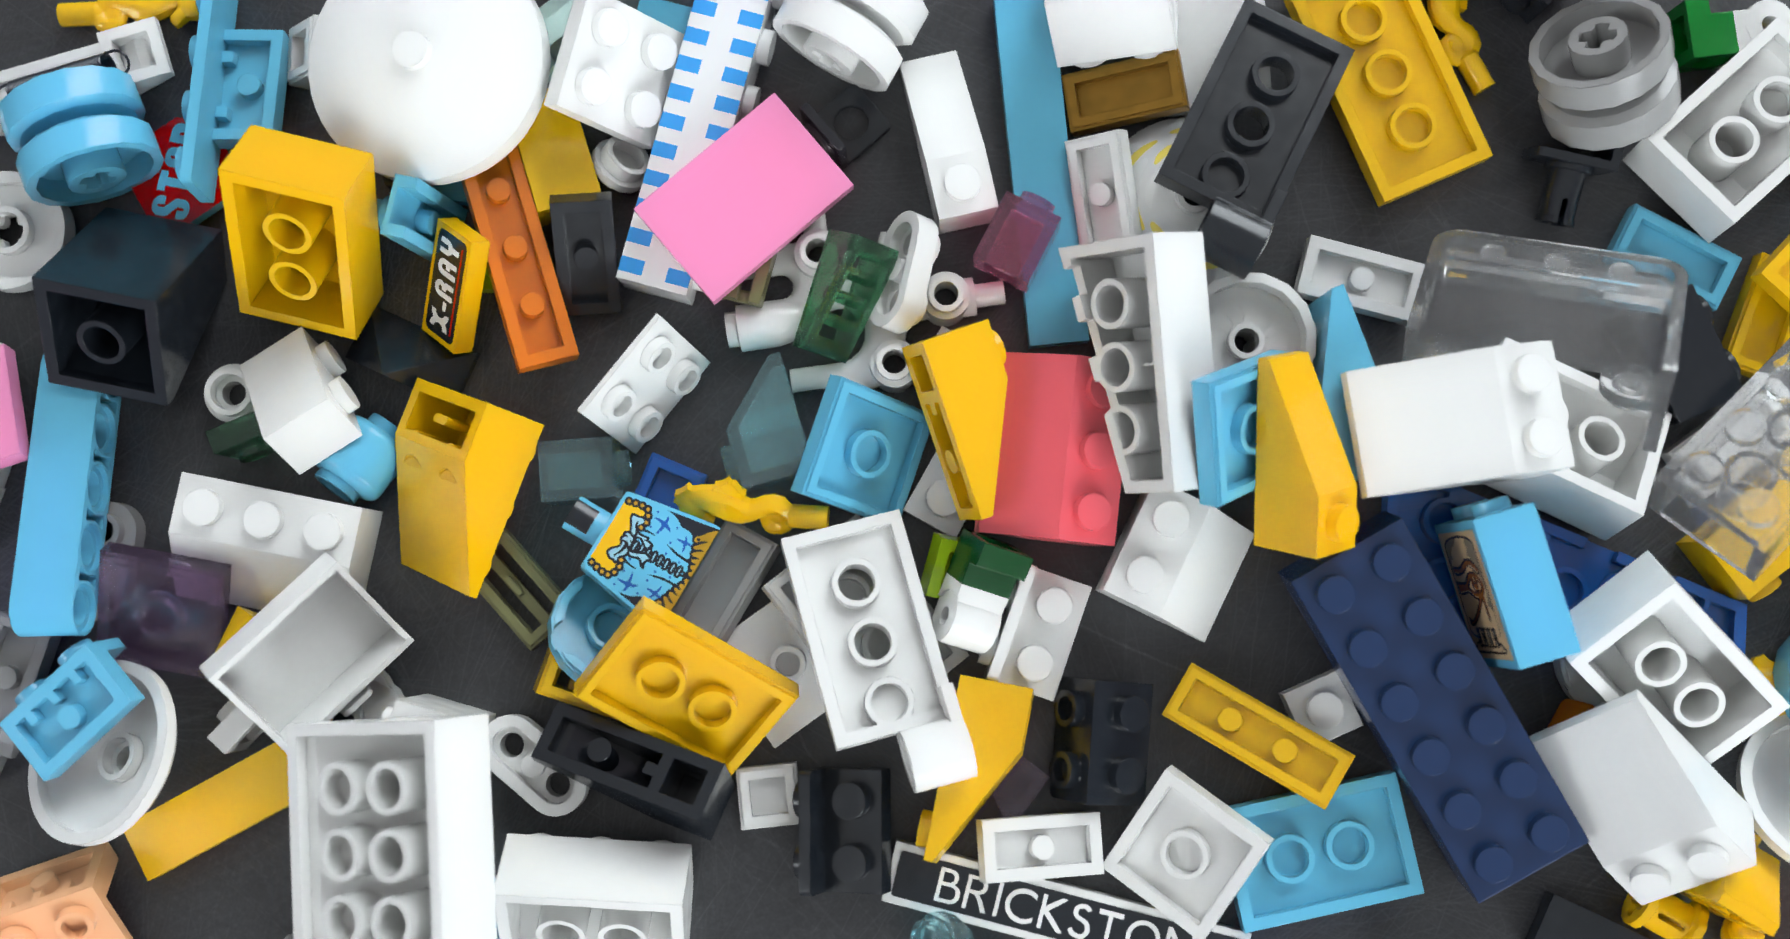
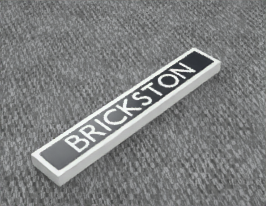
M896 838L891 858V892L883 894L881 897V901L1025 939H1196L1152 905L1054 879L985 884L980 882L978 859L946 851L937 864L923 860L926 848ZM1217 922L1206 939H1251L1252 934L1250 932L1244 933L1240 928Z

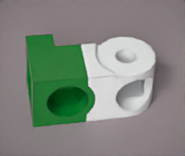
M1684 0L1666 13L1671 21L1674 39V58L1677 60L1679 73L1722 68L1777 17L1790 27V9L1778 0H1762L1745 10L1711 13L1709 0Z

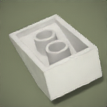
M1779 17L1771 22L1679 105L1669 122L1650 137L1642 139L1622 160L1708 244L1734 225L1790 174V27Z
M1552 340L1490 346L1351 370L1340 374L1361 499L1534 478L1575 467Z
M1638 689L1529 736L1590 842L1588 844L1599 862L1640 905L1757 865L1753 808Z

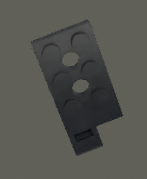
M1245 0L1154 180L1155 183L1208 208L1197 232H1203L1205 261L1243 280L1251 271L1269 237L1277 215L1288 195L1287 190L1355 51L1254 0ZM1266 66L1278 68L1285 74L1288 87L1282 90H1273L1266 87L1259 78L1258 70ZM1239 116H1250L1256 119L1262 126L1263 138L1255 141L1242 138L1234 128V119Z

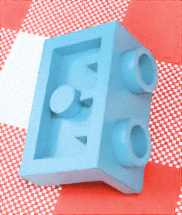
M118 637L95 642L87 638L70 646L57 659L60 667L48 678L40 679L21 691L15 698L18 706L0 722L1 728L44 782L60 777L145 698L114 660L126 648Z

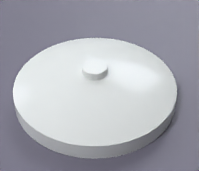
M327 0L318 16L309 48L308 76L311 95L319 118L331 138L337 145L373 153L374 171L392 180H394L395 173L416 177L430 186L451 184L471 178L491 168L507 156L525 137L533 125L546 95L551 65L550 43L543 16L535 0Z

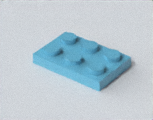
M1386 770L1342 780L1325 810L1293 791L1229 805V807L1275 839L1234 898L1240 929L1244 933L1425 893L1397 775L1394 771Z

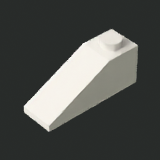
M957 51L902 62L899 67L934 221L937 224L939 234L995 222L999 205L985 145Z

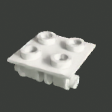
M656 313L577 411L636 454L645 442L657 435L662 427L663 420L680 399L696 387L701 374L711 362Z

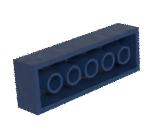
M1382 511L1359 524L1355 535V548L1319 559L1302 557L1278 571L1280 578L1394 772H1396L1399 781L1457 880L1478 903L1487 900L1590 842L1401 517L1387 511Z

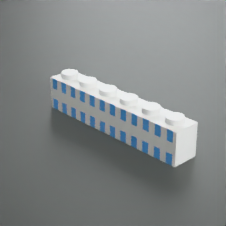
M694 0L636 206L759 105L761 88L754 86L759 66L764 65L768 67L772 60L777 32L770 30L775 9H780L784 0ZM634 211L616 278L625 288L693 306L696 292L703 291Z

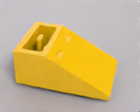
M417 377L395 433L401 564L469 597L477 599L484 578L490 571L492 558L505 524L513 512L514 501L528 465L535 455L537 442L544 425Z

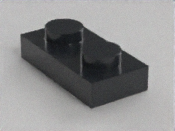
M611 191L550 195L549 206L557 280L568 316L621 313L620 284L616 278L618 262Z

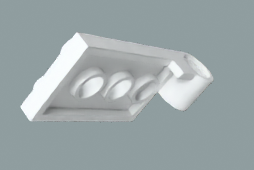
M900 509L782 538L780 545L835 750L840 751L896 735L906 773L915 794L977 777V763L972 741L962 717L953 682L949 683ZM851 569H859L866 572L872 579L873 592L863 600H851L845 597L838 586V579L844 572ZM874 627L887 635L890 643L887 655L878 660H868L857 652L854 639L862 629Z

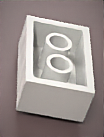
M1648 550L1569 611L1582 652L1566 656V659L1606 702L1638 689L1710 765L1790 707L1762 672Z

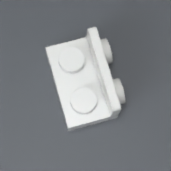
M1031 565L1025 581L1017 580L1014 585L994 644L986 653L979 654L977 663L987 666L984 678L991 681L1032 688L1035 696L1054 701L1092 587Z

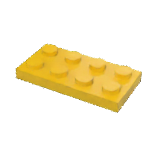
M1283 0L1291 19L1355 50L1330 103L1378 207L1476 166L1493 156L1421 0Z

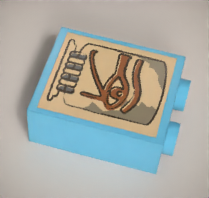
M1508 495L1489 500L1482 499L1451 508L1454 520L1434 525L1466 629L1488 667L1522 670L1582 652L1534 502L1511 505Z

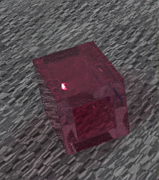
M1006 191L973 255L974 267L1027 293L1060 229L1061 217L1053 214L1055 206L1041 196L1028 191H1023L1020 197Z

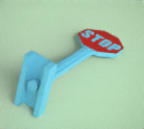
M175 117L154 131L164 157L160 171L151 179L133 187L132 190L146 215L198 225L224 207L219 173L215 201L213 203L199 202L180 183L175 172L174 160L177 148L183 146L186 123L183 118ZM221 149L219 167L232 151L231 149ZM396 173L390 196H386L383 200L377 199L380 234L430 262L432 261L438 218L457 217L461 221H465L468 211L421 179Z

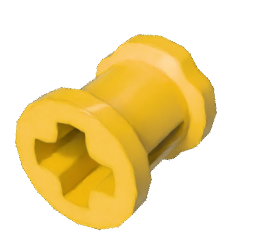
M1628 893L1621 912L1624 923L1633 928L1643 926L1664 939H1702L1707 930L1710 916L1708 908L1696 901L1687 903L1674 895L1640 905Z

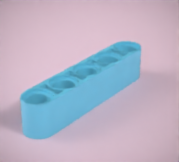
M44 355L42 356L9 600V618L14 633L19 637L86 636L94 626L97 613L107 513L109 510L122 397L49 383Z

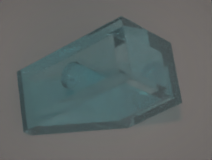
M780 352L767 356L726 429L730 445L720 447L727 477L730 476L732 479L740 480L742 489L745 488L746 492L795 479L807 444L784 359Z

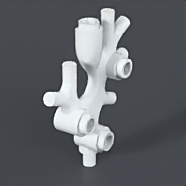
M824 213L804 230L803 235L800 236L796 243H788L777 253L771 277H788L793 284L791 295L784 299L764 301L762 308L742 304L736 305L735 311L724 313L729 348L741 347L742 352L789 344L809 333L829 312L845 309L856 313L863 322L865 339L860 351L851 359L840 363L789 369L792 392L826 389L830 375L845 377L871 389L880 387L891 393L902 392L908 389L913 384L902 351V347L910 345L906 342L908 331L897 334L878 327L872 323L869 314L871 295L887 232H880L875 254L870 263L864 269L850 271L843 267L844 261L841 244L834 234L827 231ZM816 247H823L829 251V255L822 262H813L808 258L809 252ZM756 271L744 281L754 279ZM947 271L936 273L929 279L926 293L928 300L927 309L921 321L928 319L937 326L947 327L958 323L963 317L977 316V308L1006 304L1003 281L974 284L972 277L962 278L956 273ZM941 289H949L954 292L957 300L951 305H942L937 302L934 295ZM892 355L900 356L906 363L905 368L899 373L886 371L883 367V362L887 357Z

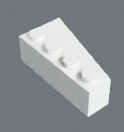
M1150 232L1058 248L1063 268L1073 270L1079 295L1072 298L1078 323L1087 322L1096 356L1089 358L1094 381L1100 382L1105 388L1109 400L1110 409L1104 417L1125 494L1171 493L1199 489L1191 381L1214 372L1203 232Z

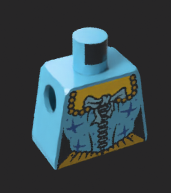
M628 491L622 497L613 514L580 496L562 525L563 529L592 545L581 565V570L629 612L634 609L643 596L671 611L721 529L711 522Z

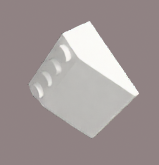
M488 714L430 715L286 724L293 939H497Z

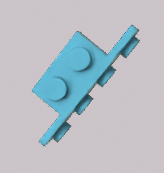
M196 0L199 12L197 35H193L190 38L188 47L189 60L192 66L190 90H186L183 94L181 105L183 119L186 123L183 146H179L176 150L174 164L180 183L201 203H213L215 201L221 149H233L251 124L282 132L287 88L289 37L284 30L235 29L238 0Z

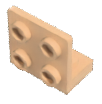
M106 842L89 846L0 877V939H133L106 897L119 860L110 843Z

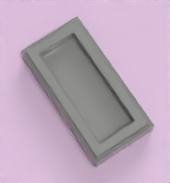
M725 521L671 611L727 643L780 554L781 547L742 524Z

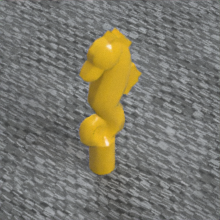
M97 0L95 2L59 3L56 8L57 19L62 27L95 26L100 32L127 24L128 17L135 21L153 16L161 21L170 17L171 23L177 29L185 26L189 21H198L199 19L196 0Z
M1427 0L1428 15L1432 24L1439 31L1446 34L1440 39V42L1451 66L1458 67L1472 94L1475 96L1493 86L1495 81L1479 55L1482 45L1479 34L1460 15V13L1467 9L1468 0Z
M730 476L723 480L715 481V484L692 485L688 482L685 486L676 489L674 493L675 498L673 502L680 511L713 524L715 517L738 524H745L760 519L764 530L771 534H783L789 532L792 528L818 530L829 526V506L792 504L785 496L775 493L750 498L746 496L747 490Z

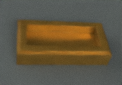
M1178 48L1177 50L1164 51L1162 54H1158L1150 59L1132 58L1061 75L1070 131L1074 137L1190 110L1181 55Z

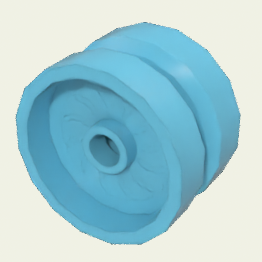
M95 65L63 68L32 78L15 87L0 101V124L8 144L14 152L18 153L15 164L24 189L33 201L48 206H77L101 202L131 191L133 187L151 179L160 171L164 162V157L150 124L143 121L146 110L136 84L130 74L117 68Z

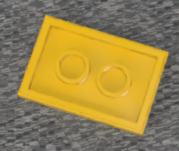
M643 596L576 680L573 696L639 732L724 763L732 776L799 697V684Z

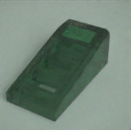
M829 229L792 346L846 364L889 280L899 251L857 234ZM857 257H859L857 268H853ZM846 280L852 282L849 293L841 290ZM834 302L844 305L842 316L830 313ZM823 324L837 329L834 340L818 335Z

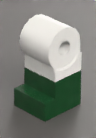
M963 529L938 594L940 597L932 617V625L937 641L981 655L986 653L998 636L1002 614L1016 581H1025L1034 559L1012 544Z

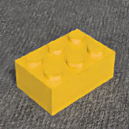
M251 124L218 168L239 310L241 313L357 340L384 294L373 153Z

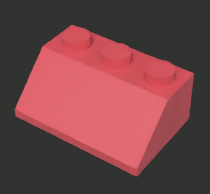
M1006 352L1004 368L1008 382L994 512L991 517L975 520L974 532L1080 546H1115L1122 479L1104 417L1110 409V404L1105 388L1100 382L1094 381L1089 363V358L1092 357L1073 354Z

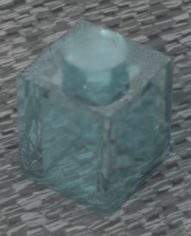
M611 436L537 442L541 503L551 506L575 504L580 496L592 503L621 501L623 487L631 486L630 453L628 450L620 451V442Z

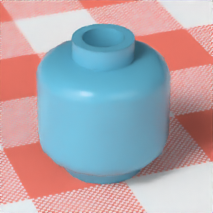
M372 413L368 419L356 415L363 435L316 464L319 468L315 473L316 479L336 496L353 505L358 499L366 501L377 500L397 476L395 448L397 427L377 413Z

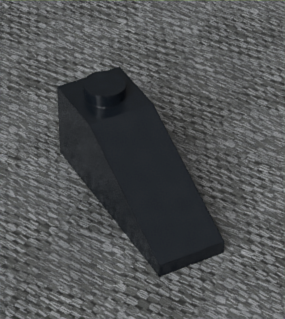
M559 701L531 755L534 761L651 818L710 841L735 788V783L726 765L722 762Z

